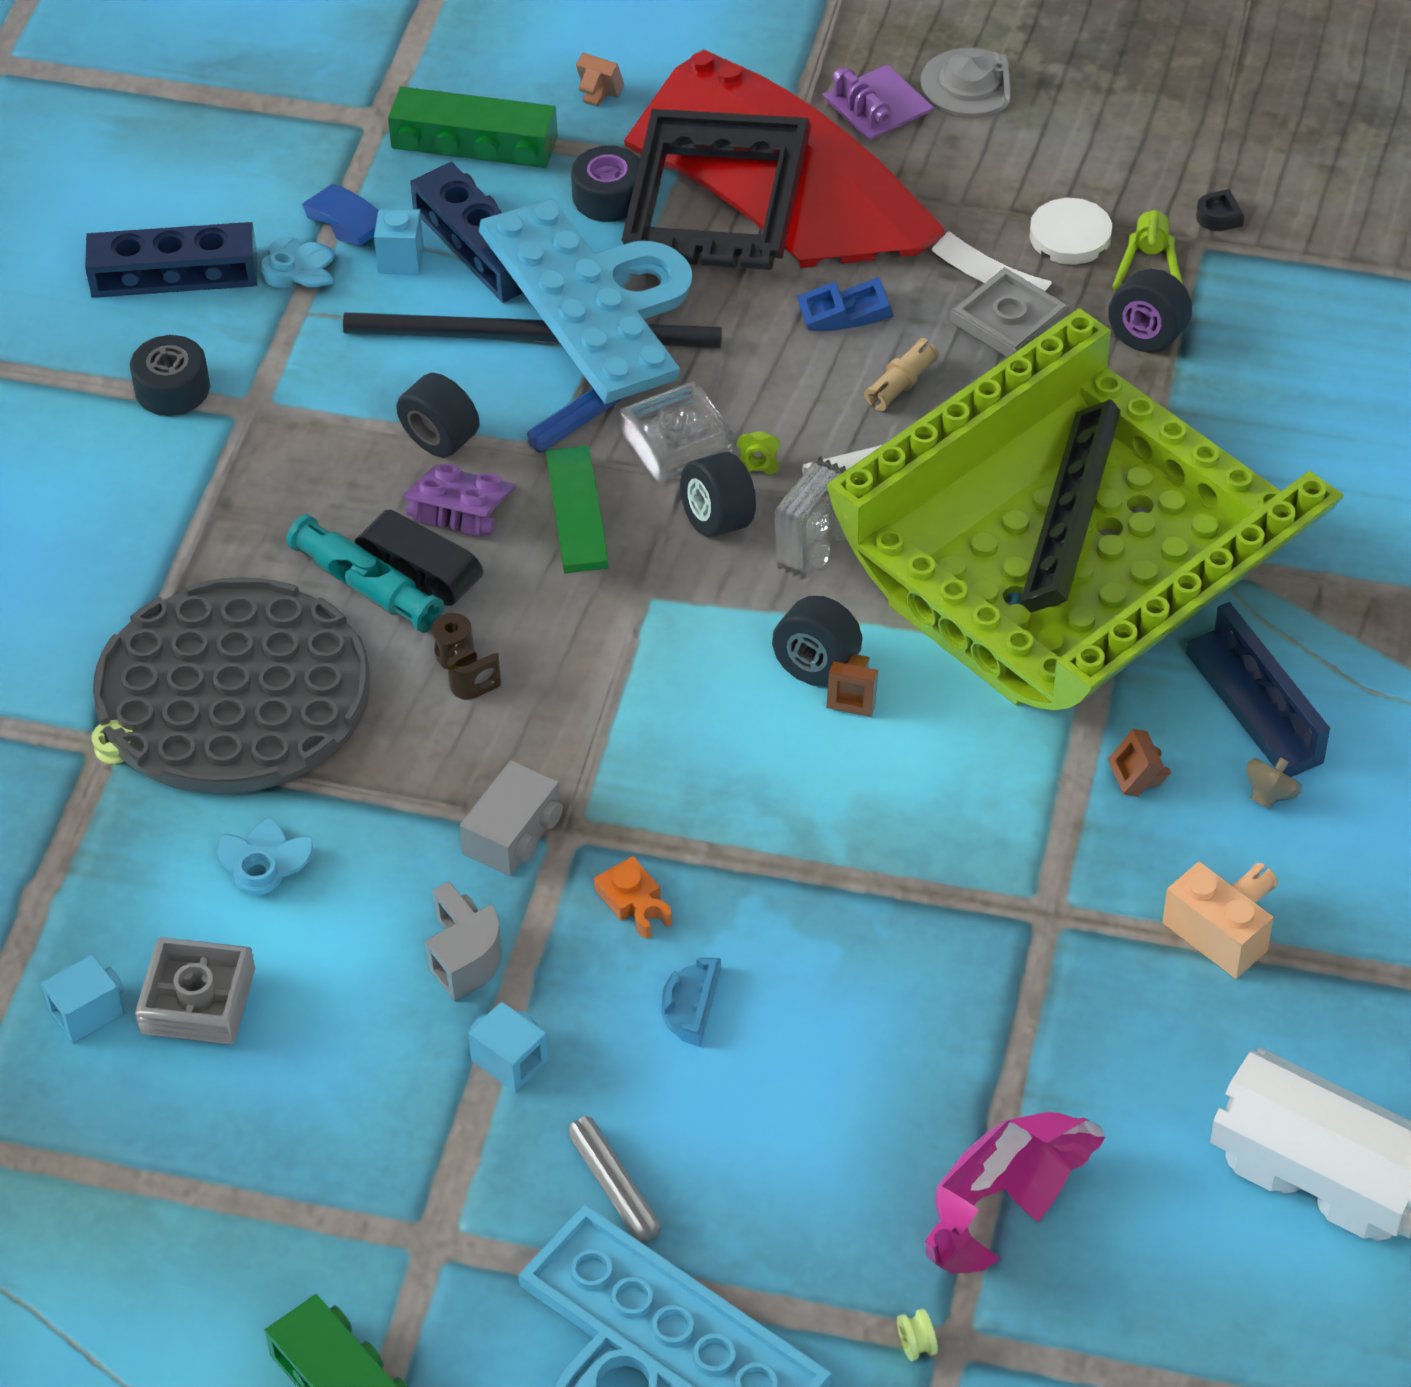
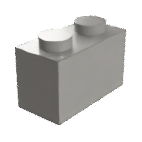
M510 760L459 825L462 853L511 877L521 862L525 863L533 856L537 842L547 829H553L558 823L563 810V806L560 803L559 782Z

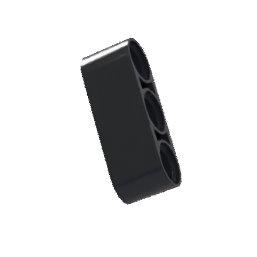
M393 510L383 511L354 542L371 555L412 579L416 584V588L428 596L434 595L442 599L446 606H453L483 576L482 565L471 552Z

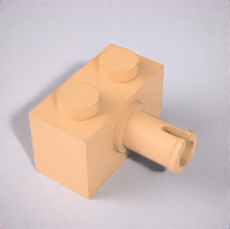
M1198 861L1167 888L1162 923L1237 979L1268 951L1274 917L1256 903L1277 887V878L1270 868L1259 876V873L1265 869V865L1256 863L1246 874L1231 885Z

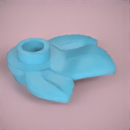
M285 237L278 239L269 246L268 255L261 260L260 269L264 275V281L273 287L289 288L296 283L305 287L326 286L333 283V278L324 268L334 260L336 252L331 247L322 243L307 242L301 245L296 238Z
M271 817L258 824L245 839L223 834L220 836L217 845L219 862L226 869L234 873L237 887L242 892L250 895H263L273 891L280 884L282 877L297 873L304 868L313 851L311 837H297L287 841L283 831Z

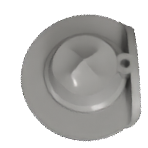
M959 48L943 52L932 58L925 65L920 78L922 94L933 107L952 116L980 118L1001 112L1007 108L1010 102V77L1007 56L1005 53L999 54L978 48Z

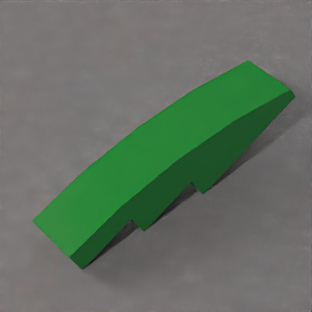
M589 446L545 450L557 539L564 574L609 569Z

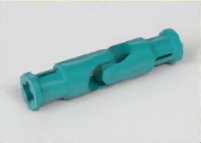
M309 514L301 515L289 529L286 537L288 547L297 552L303 551L314 559L316 566L339 581L349 585L392 615L400 614L411 621L412 627L422 633L430 631L434 621L442 615L444 609V601L434 595L428 596L416 588V584L412 579L371 555L339 532L327 531L318 525V520Z

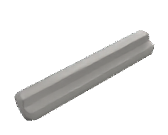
M583 1116L579 1120L573 1121L569 1125L570 1139L634 1238L641 1243H646L650 1239L656 1238L661 1233L660 1220L593 1118Z

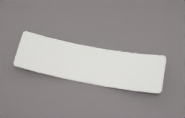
M947 232L932 248V251L946 262L983 283L1006 267L1043 291H1046L1052 284V281L1028 275L984 255L951 232Z

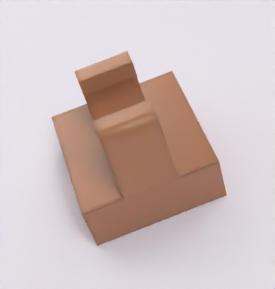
M582 52L576 63V68L581 79L579 90L586 93L583 102L598 107L607 95L618 98L624 87L618 63Z

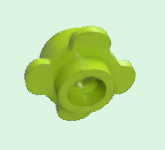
M758 431L742 434L738 438L737 446L741 449L739 459L744 463L749 473L754 470L764 471L766 474L772 475L779 470L780 463L776 459V452L780 448V441L776 436ZM761 452L762 456L757 457L754 453Z

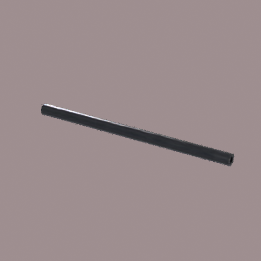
M344 312L343 332L350 334L559 342L544 320ZM647 324L663 346L721 348L722 327Z

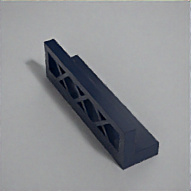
M1227 602L1218 606L1214 631L1187 641L1186 655L1274 768L1281 757L1289 762L1283 773L1293 777L1323 764L1330 727L1233 605Z

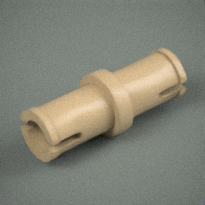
M920 338L900 359H893L886 366V372L871 387L865 390L864 396L869 405L873 406L880 399L875 409L884 411L901 392L911 390L917 384L918 376L939 358V352L935 345L931 343L923 350L928 340Z

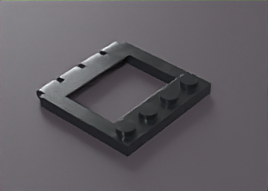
M652 109L622 235L623 244L635 241L662 243L678 251L690 265H696L699 254L702 253L701 263L704 266L735 268L738 258L741 256L742 268L771 270L775 258L783 259L811 130L808 118ZM667 154L778 161L762 235L650 227Z

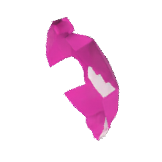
M1043 1112L1005 1120L990 1129L964 1151L938 1184L935 1190V1204L940 1223H937L925 1240L926 1256L937 1266L949 1273L978 1272L999 1261L1001 1258L975 1240L969 1232L967 1226L979 1210L974 1205L983 1197L1005 1189L1022 1209L1039 1222L1057 1198L1070 1172L1074 1168H1079L1085 1164L1092 1152L1099 1149L1106 1136L1100 1125L1092 1123L1084 1117L1074 1118L1057 1112Z

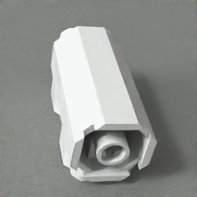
M1261 1047L1257 1049V1052L1254 1050L1250 1051L1228 1086L1225 1095L1229 1096L1230 1099L1226 1111L1221 1108L1218 1109L1213 1121L1210 1139L1211 1144L1226 1151V1160L1228 1165L1233 1168L1234 1173L1271 1192L1278 1191L1288 1194L1302 1189L1318 1197L1317 1204L1319 1210L1328 1221L1363 1239L1371 1238L1381 1241L1391 1238L1392 1235L1397 1237L1400 1234L1411 1239V1121Z

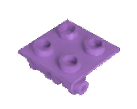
M888 64L858 78L852 69L838 68L833 74L834 89L823 94V98L868 141L934 110V107Z
M452 464L434 465L404 493L403 498L409 499L406 514L412 516L414 522L432 526L438 525L439 528H446L450 520V529L452 531H458L461 526L460 532L478 537H482L484 534L491 535L495 526V518L489 517V514L516 488V484L502 481V478L495 474L483 473L475 475L462 472L460 467Z

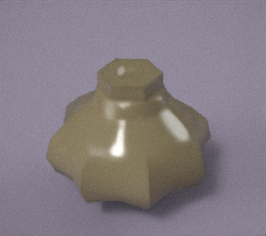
M1281 757L1275 768L1257 758H1253L1247 764L1246 772L1252 785L1250 799L1268 809L1277 801L1296 798L1301 793L1302 785L1283 773L1289 762Z

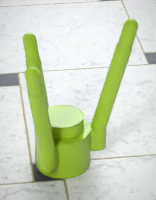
M1152 210L1139 216L1136 233L1129 236L1127 250L1113 283L1114 290H1118L1121 287L1138 248L1147 254H1157L1162 250L1166 251L1170 273L1182 283L1175 253V238L1169 235L1170 221L1163 213Z

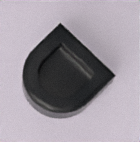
M1230 189L1202 196L1197 203L1196 220L1202 227L1208 230L1224 231L1243 227L1244 214Z

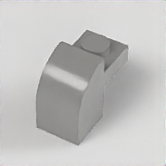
M450 881L433 890L436 919L445 930L425 940L429 970L451 998L457 1001L485 985L495 975L501 963L502 947L499 919L493 905L490 904L478 911L473 900L467 894L461 896Z

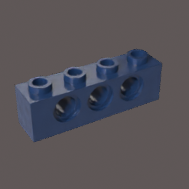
M452 161L411 180L413 210H420L421 220L502 303L522 294L523 291L479 233L481 219L502 213L495 200L489 195L486 196L476 186L473 178L468 173L464 174Z
M253 222L86 233L85 269L91 298L257 286V247Z

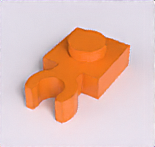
M634 856L593 878L594 890L620 921L630 915L635 917L636 930L643 938L648 939L652 937L651 924L648 921L650 918H659L667 927L672 925L671 908L667 903L659 900L661 898L660 886Z

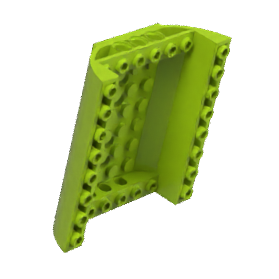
M1080 308L827 483L832 506L842 531L864 569L888 598V605L1016 706L1024 703L1035 708L1047 710L1068 709L1083 701L1328 514L1344 497L1343 493L1310 470L1280 491L1108 368L1111 330ZM1112 399L1121 412L1068 600L1058 606L1048 607L1030 613L1024 605L1007 604L1005 601L1008 599V594L1014 592L1020 593V595L1023 594L1075 413ZM1133 507H1144L1148 509L1150 512L1134 513L1129 509ZM1112 529L1117 531L1119 535L1104 536L1099 531Z

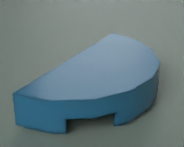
M700 958L696 960V964L685 967L678 973L674 971L670 974L662 990V1015L669 1030L682 1041L698 1047L701 1046L721 970V958Z

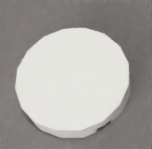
M1078 198L1051 200L1040 206L1031 217L1029 239L1034 249L1040 254L1043 251L1045 254L1050 255L1051 261L1070 265L1087 263L1097 259L1101 251L1109 248L1112 222L1106 211L1097 204Z

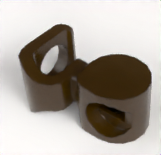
M447 613L438 617L432 624V635L435 639L434 652L440 665L448 670L449 685L452 693L460 699L471 700L500 687L499 653H493L477 661L469 619L458 613ZM494 668L492 675L486 681L475 684L476 677L482 671Z

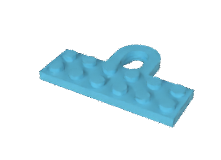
M553 198L481 219L479 233L604 404L678 380L680 367L644 321L646 318L679 307L689 294L692 270L687 260L678 251L658 242L635 241L594 254ZM623 273L636 275L648 273L656 276L661 283L656 287L636 292L620 287L615 282L614 277Z
M586 1204L575 1213L518 1274L520 1287L593 1337L560 1374L555 1387H597V1381L605 1373L620 1366L633 1367L641 1371L648 1379V1387H828L831 1384V1372Z

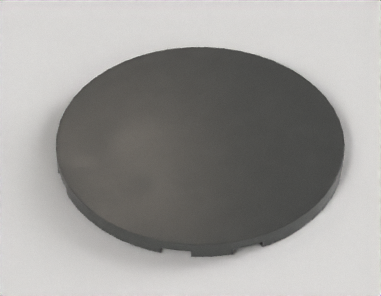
M240 577L209 580L185 586V592L173 595L165 600L158 597L131 615V621L118 635H112L100 655L94 674L93 696L99 725L103 726L110 723V720H117L120 726H122L115 730L110 726L103 729L108 743L111 742L119 750L118 755L138 772L155 781L182 790L213 794L243 793L273 787L293 780L319 766L336 753L355 731L364 714L370 691L367 653L361 637L348 624L346 616L322 597L315 599L299 592L298 587L295 585L262 578ZM123 728L132 730L133 732H125Z

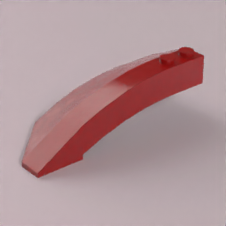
M704 49L693 54L691 58L673 70L624 139L625 147L639 154L642 153L652 109L808 118L811 130L785 249L799 261L800 268L815 267L818 262L826 258L841 257L842 264L875 260V253L899 251L900 257L915 256L945 235L944 227L879 159L845 130L787 89L756 72ZM667 154L664 166L681 173L708 189L763 230L778 161Z

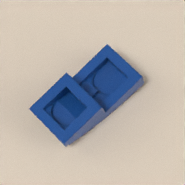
M331 184L302 203L307 218L330 224L338 240L361 246L374 237L378 209L362 197L341 186Z
M880 277L841 292L835 281L797 296L809 331H832L864 326L894 316Z

